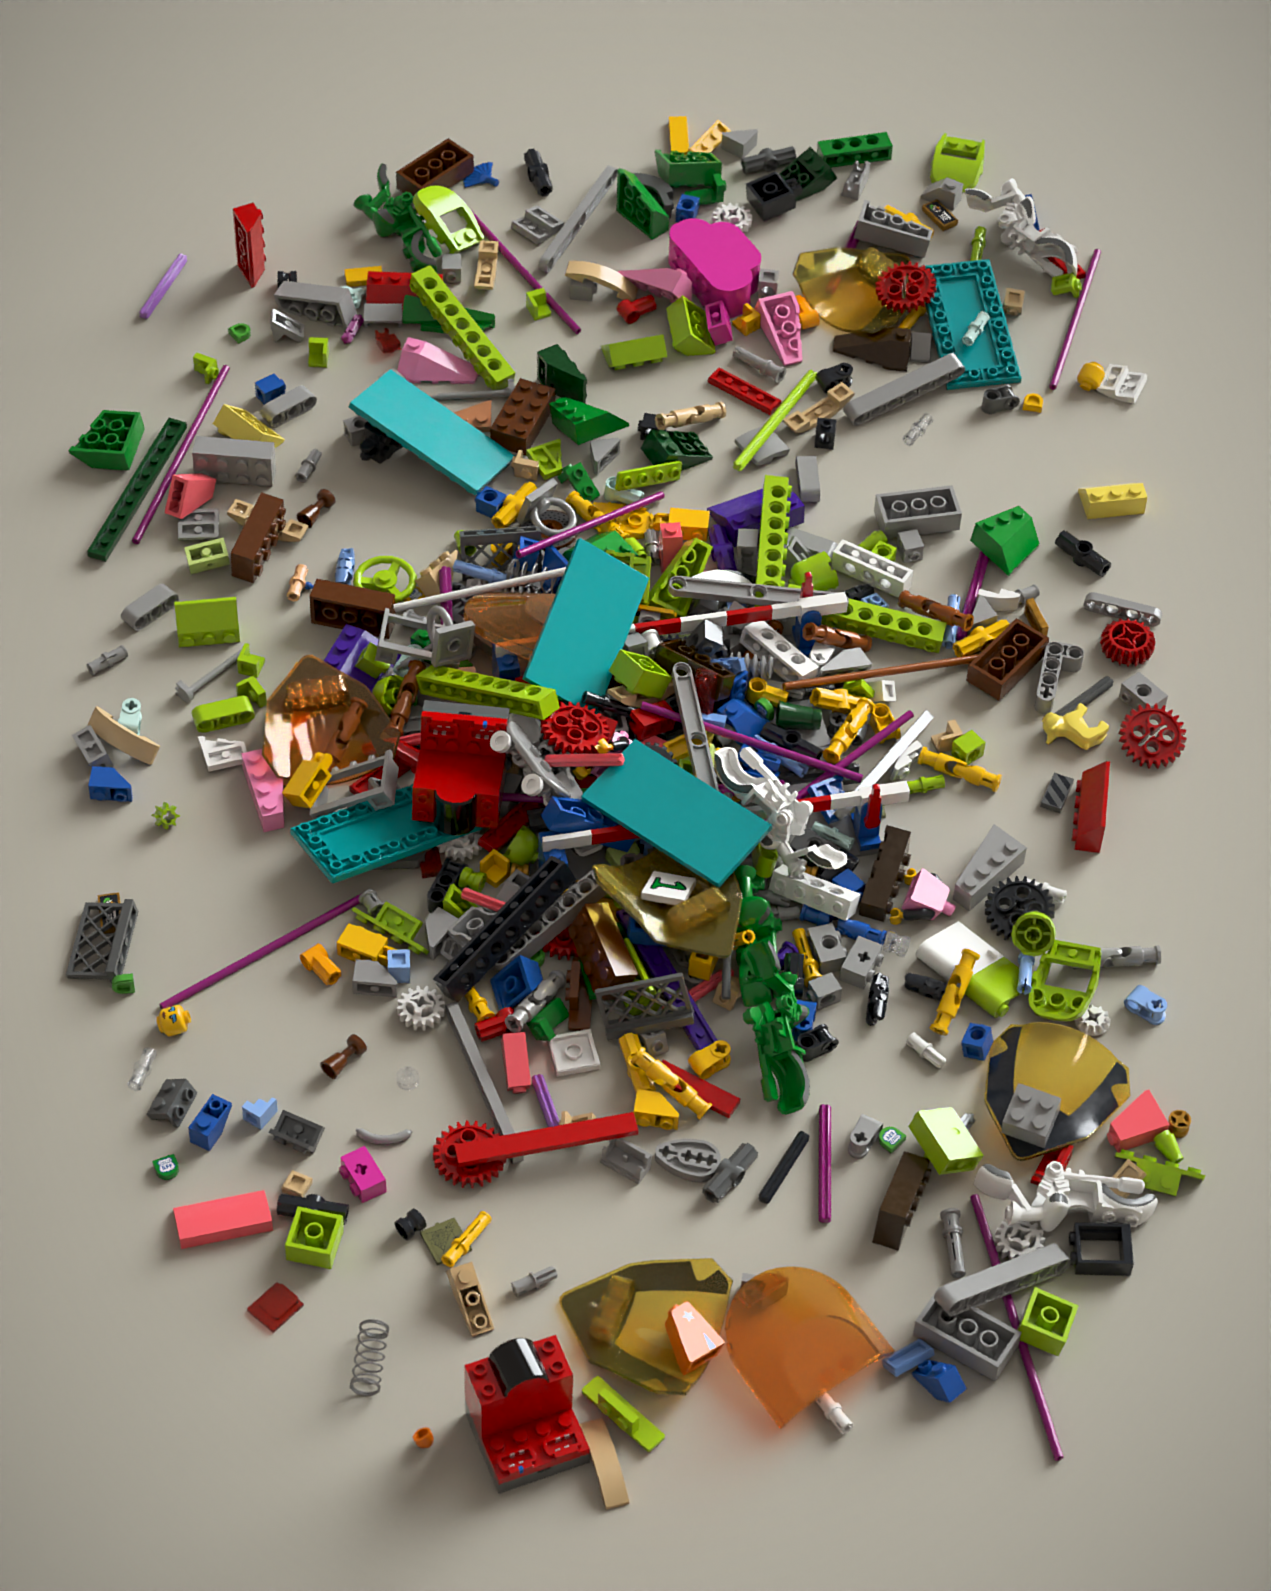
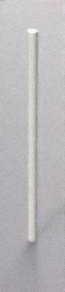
M566 567L393 604L394 610L399 612L561 577Z

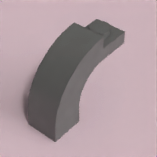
M633 173L669 218H671L674 204L673 190L670 185L650 174Z

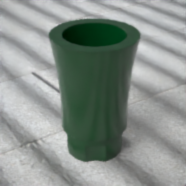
M778 701L775 725L783 729H820L822 710Z

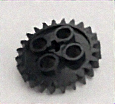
M1015 876V881L1013 882L1007 877L1006 884L999 881V888L993 886V893H988V900L985 901V907H987L985 909V915H987L986 922L991 923L990 929H997V936L1003 933L1004 940L1006 941L1009 936L1012 937L1011 933L1014 925L1012 922L1017 921L1020 916L1031 910H1037L1053 919L1055 904H1052L1053 896H1048L1049 889L1042 891L1043 884L1040 883L1036 886L1035 879H1032L1029 883L1027 882V876L1023 878V881H1019L1018 876ZM1025 894L1027 897L1020 898L1017 895ZM1001 905H1008L1009 908H1008V909H1002V908H1000V906H1001Z

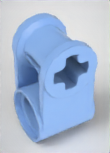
M1137 985L1125 998L1124 1005L1130 1012L1137 1014L1153 1025H1159L1164 1022L1167 1009L1166 1000L1151 992L1145 986Z

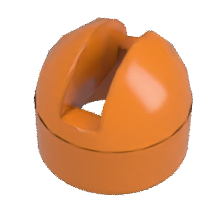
M423 1427L414 1433L413 1440L419 1448H429L434 1442V1436L430 1428Z

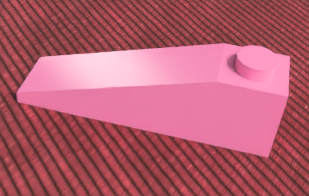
M660 268L618 271L637 288L643 291L648 290L659 298L664 296L670 299V303L675 302L682 295L692 301V281L686 276L687 273L681 269Z
M790 291L758 299L754 309L761 314L760 327L783 365L787 366L802 362L801 326L799 323L800 307L794 292Z
M408 337L402 349L397 369L410 383L432 381V384H439L438 381H449L451 384H475L479 376L471 363L426 341Z

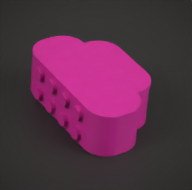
M690 218L674 224L669 233L668 263L671 269H681L687 273L686 276L692 281V294L700 300L702 306L723 300L730 318L742 315L743 305L746 303L751 305L750 296L758 291L762 259L760 251L732 223L716 222L710 225L702 219Z

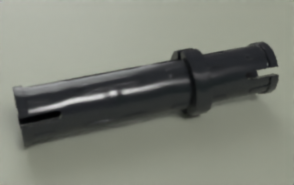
M585 691L581 698L582 704L596 707L602 712L606 710L631 718L630 712L632 710L638 709L637 707L628 706L622 702L609 699L607 695L600 696Z

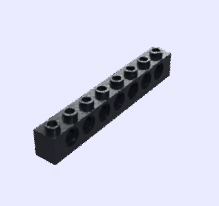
M551 856L433 978L444 996L458 1003L569 888L576 878L564 861Z

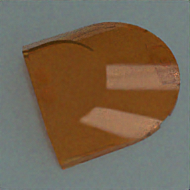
M506 591L482 593L473 596L466 602L463 617L465 621L472 620L475 624V632L484 639L530 660L556 594Z
M778 1267L754 1276L735 1295L725 1320L726 1347L735 1368L780 1429L784 1428L796 1415L820 1397L870 1364L895 1352L867 1314L841 1284L821 1272L803 1267Z

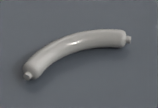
M363 1128L355 1130L358 1137L376 1144L398 1143L410 1138L412 1130L406 1129L393 1135H377Z

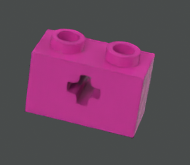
M723 300L705 305L708 330L715 346L732 341L730 316Z
M365 1146L340 1157L341 1167H339V1172L344 1180L347 1179L349 1181V1187L353 1196H358L362 1203L387 1192L386 1179Z

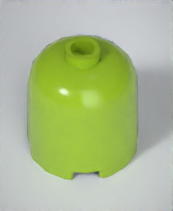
M823 551L795 563L791 567L788 584L801 586L804 582V574L811 572L813 589L829 592L839 586V580L836 570L832 571L829 562H832L830 557Z

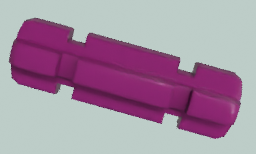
M361 314L354 315L341 336L344 344H350L362 326L364 318Z

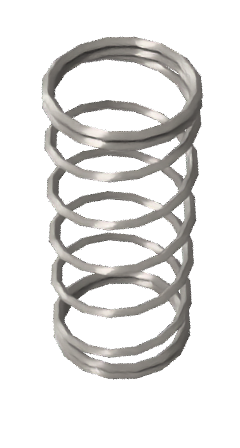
M514 558L510 562L506 580L510 579V574L511 579H513L512 573L515 561L516 570L513 578H517L520 568L518 559ZM527 561L522 566L521 577L526 574ZM535 564V565L533 566L531 575L533 574L534 569H535V573H534V574L537 573V569H538L537 564ZM557 577L555 579H551V587L547 592L543 590V583L545 580L541 581V585L537 589H534L533 583H529V585L522 586L524 588H527L531 585L534 591L541 588L543 593H548L551 590L552 594L555 596L556 594L553 593V586L556 582Z
M366 1319L359 1324L361 1332L357 1335L359 1343L356 1345V1352L358 1354L354 1357L356 1365L352 1369L354 1377L350 1380V1389L362 1396H373L380 1392L381 1387L379 1383L382 1381L381 1377L373 1373L381 1372L383 1366L376 1362H361L357 1364L356 1358L360 1355L369 1361L384 1360L385 1355L374 1350H383L387 1347L386 1343L378 1339L388 1337L389 1326L381 1320ZM376 1323L384 1326L387 1330L385 1331L381 1328L363 1329L362 1325ZM367 1330H380L383 1333H370ZM361 1333H363L364 1335L374 1339H366L361 1341L360 1335ZM377 1341L383 1343L384 1347L373 1348L363 1344V1342ZM362 1344L364 1347L372 1350L359 1353L358 1346ZM373 1352L381 1354L383 1358L370 1359L361 1354ZM376 1364L380 1366L381 1369L378 1371H372L362 1368L359 1365ZM358 1366L360 1369L371 1373L355 1375L354 1370ZM372 1375L378 1377L379 1381L364 1377L358 1378L357 1376ZM364 1382L374 1384L378 1389L372 1392H365L356 1389L353 1384Z

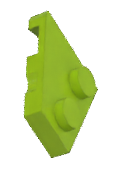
M560 438L526 450V456L529 460L539 462V474L544 480L562 473Z

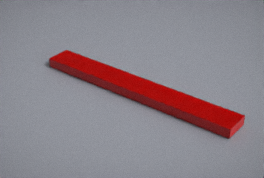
M634 1112L458 1143L454 1144L458 1166L465 1167L638 1135V1127Z

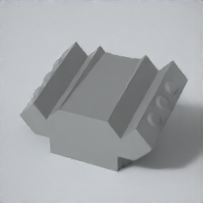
M471 907L447 929L449 937L443 942L440 954L451 960L496 913L481 907Z

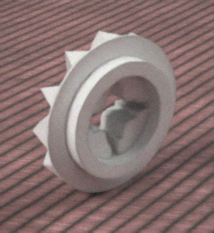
M1091 1004L1083 1016L1075 1020V1024L1084 1034L1097 1036L1108 1030L1111 1019L1108 1016V1011H1103L1101 1006L1097 1008ZM1089 1016H1091L1092 1018H1097V1021H1089Z

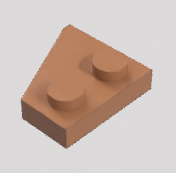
M491 400L454 412L479 431L490 432Z

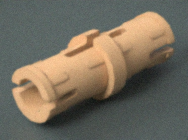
M303 564L296 566L295 573L290 578V588L287 597L293 602L299 600L301 590L306 584L305 578L308 569Z

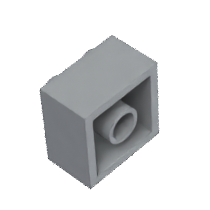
M1018 1083L1003 1119L1001 1133L1045 1148L1060 1110L1061 1098Z

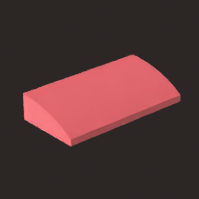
M264 1190L173 1208L181 1249L273 1231L272 1218Z

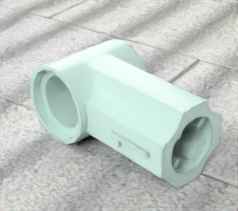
M609 477L606 480L604 498L608 502L616 503L621 501L629 505L644 497V492L634 488L623 491L615 490L616 477Z

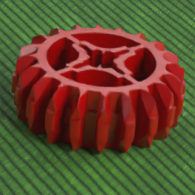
M1119 618L1118 622L1113 620L1111 624H1107L1102 632L1100 640L1102 652L1105 653L1106 658H1111L1112 663L1119 662V666L1122 663L1126 664L1127 667L1130 664H1133L1135 667L1138 663L1144 664L1145 660H1149L1154 653L1156 643L1154 632L1150 631L1149 626L1144 627V622L1137 623L1136 619L1130 621L1127 618L1126 621H1123Z

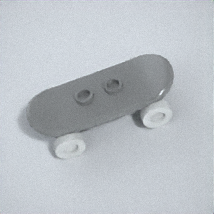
M509 722L506 727L507 733L505 731H497L492 735L490 746L494 751L498 753L505 752L506 754L511 753L512 760L517 766L526 767L528 765L531 771L535 773L529 774L523 779L521 787L524 793L529 796L537 795L538 797H544L545 806H547L552 796L571 797L570 792L562 786L551 771L550 765L541 758V753L532 745L527 734L517 723Z

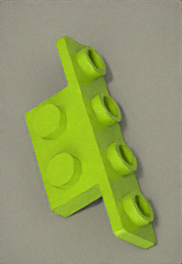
M675 461L620 471L617 473L615 490L623 491L679 480L682 462Z
M386 901L375 919L355 907L351 910L357 914L355 917L357 920L364 924L368 922L374 924V930L383 935L385 932L391 934L390 939L400 945L403 942L409 945L408 949L417 955L421 952L426 955L429 953L426 948L413 941L423 922Z
M1121 1149L1120 1153H1115V1158L1126 1161L1129 1159L1137 1163L1136 1166L1147 1174L1143 1178L1144 1188L1176 1196L1181 1175L1202 1181L1205 1178V1175H1202L1201 1170L1188 1167L1187 1170L1178 1168L1179 1164L1166 1161L1165 1165L1156 1162L1157 1158L1143 1155V1159L1134 1157V1152Z
M596 1376L582 1388L584 1396L647 1452H651L665 1439L664 1433L601 1377Z

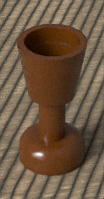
M321 489L317 493L318 501L297 513L298 522L306 524L308 528H311L320 515V510L323 507L329 508L335 504V497L329 490Z
M351 1034L347 1039L348 1047L343 1052H337L320 1063L323 1072L328 1077L336 1079L346 1066L347 1059L352 1054L362 1055L367 1051L366 1044L359 1036Z

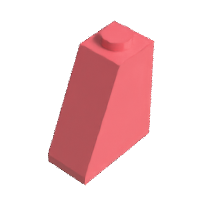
M202 473L172 475L165 513L179 519L186 517L213 498L216 478Z
M680 522L660 524L659 558L661 574H663L683 546Z
M525 1032L503 1034L501 1048L507 1091L513 1090L514 1094L525 1093L526 1089H530L531 1086Z
M1149 1089L1145 1090L1110 1123L1107 1138L1110 1145H1114L1117 1152H1121V1149L1128 1150L1153 1142L1155 1136L1168 1130L1169 1123Z

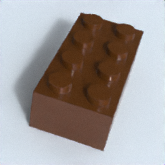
M447 138L396 172V189L402 193L409 192L413 197L419 190L429 186H442L449 189L474 172V155Z
M520 378L492 424L490 438L508 451L518 453L519 450H523V455L526 456V450L531 448L551 414L549 403L556 401V389Z
M261 492L231 551V576L251 583L255 582L257 576H261L264 568L263 564L265 561L268 562L271 548L276 546L279 538L278 534L280 531H283L286 525V520H284L286 513L284 499Z
M316 579L309 596L312 624L342 630L348 624L364 629L373 636L379 637L385 608L390 610L389 613L396 614L393 605L395 604V594ZM387 623L384 638H390L395 623Z
M1016 618L969 664L966 681L1000 701L1044 657L1049 637Z
M608 903L584 904L568 928V931L576 948V953L584 967V972L588 976L592 991L595 993V989L633 982L638 972ZM610 994L602 996L604 1001L616 998Z

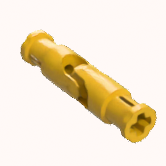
M576 491L569 493L565 499V502L575 509L576 513L586 522L604 515L590 501L580 497V494ZM613 520L594 527L600 533L616 530L623 539L631 537L630 534L624 533Z
M861 697L857 701L856 708L850 711L844 723L831 739L830 746L824 749L823 758L827 762L837 764L840 761L841 754L847 751L856 737L858 729L862 728L866 723L868 714L874 711L875 705L869 698Z
M925 746L918 757L917 764L929 765L934 767V770L952 777H963L969 783L977 786L983 785L991 788L993 792H997L1002 780L1001 774L989 773L986 769L979 766H968L967 763L941 752L937 754L929 751ZM949 761L957 762L953 768V773L948 769Z
M962 949L961 959L958 965L954 967L945 993L936 1010L938 1014L934 1023L929 1027L930 1030L937 1034L948 1035L949 1031L947 1029L949 1024L956 1016L960 1002L973 975L972 969L975 962L980 958L978 953L970 949Z
M642 1047L631 1060V1063L637 1064L645 1071L647 1077L662 1086L684 1108L688 1107L700 1120L712 1104L705 1102L697 1095L698 1092L679 1076L673 1074L659 1059L655 1060L645 1051L646 1048ZM677 1084L682 1088L681 1093L673 1091Z

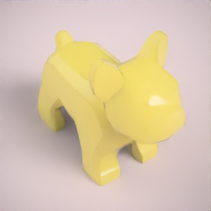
M1082 703L1078 704L1075 711L1069 712L1064 716L1049 712L1042 719L1048 745L1058 737H1066L1084 750L1101 744L1107 736L1106 733L1109 731V725L1102 720L1097 727L1088 728L1082 718L1088 708Z

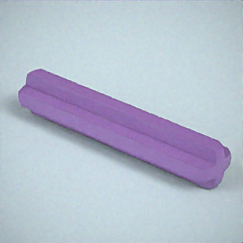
M542 1074L532 1076V1084L547 1126H558L560 1120L544 1076Z

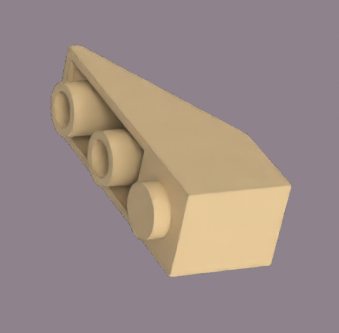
M457 550L451 553L445 551L438 556V559L431 562L427 568L420 572L421 576L415 582L425 597L440 594L439 570L442 566L451 568V579L453 580V565L457 559Z
M469 1262L447 1270L446 1273L452 1292L471 1336L493 1330L494 1326L473 1263Z

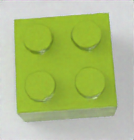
M621 649L609 669V672L615 676L614 679L618 683L625 685L629 693H639L649 699L652 697L661 699L673 678L650 657Z
M297 1207L285 1243L286 1260L332 1269L344 1232L343 1216Z
M1034 1287L1017 1328L1021 1332L1020 1341L1058 1357L1066 1343L1079 1305Z

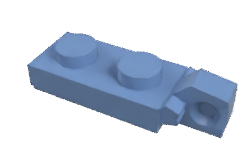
M744 657L711 659L710 661L711 663L721 664L733 673L747 670Z

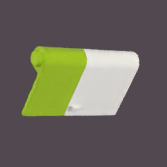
M959 921L928 938L919 946L915 954L916 957L948 982L955 965H958L961 959L963 948L978 953L980 958L975 962L972 969L973 975L965 995L994 1018L1003 1017L1009 1010L1008 1004L1010 1000L1020 995L1017 991L1019 967Z

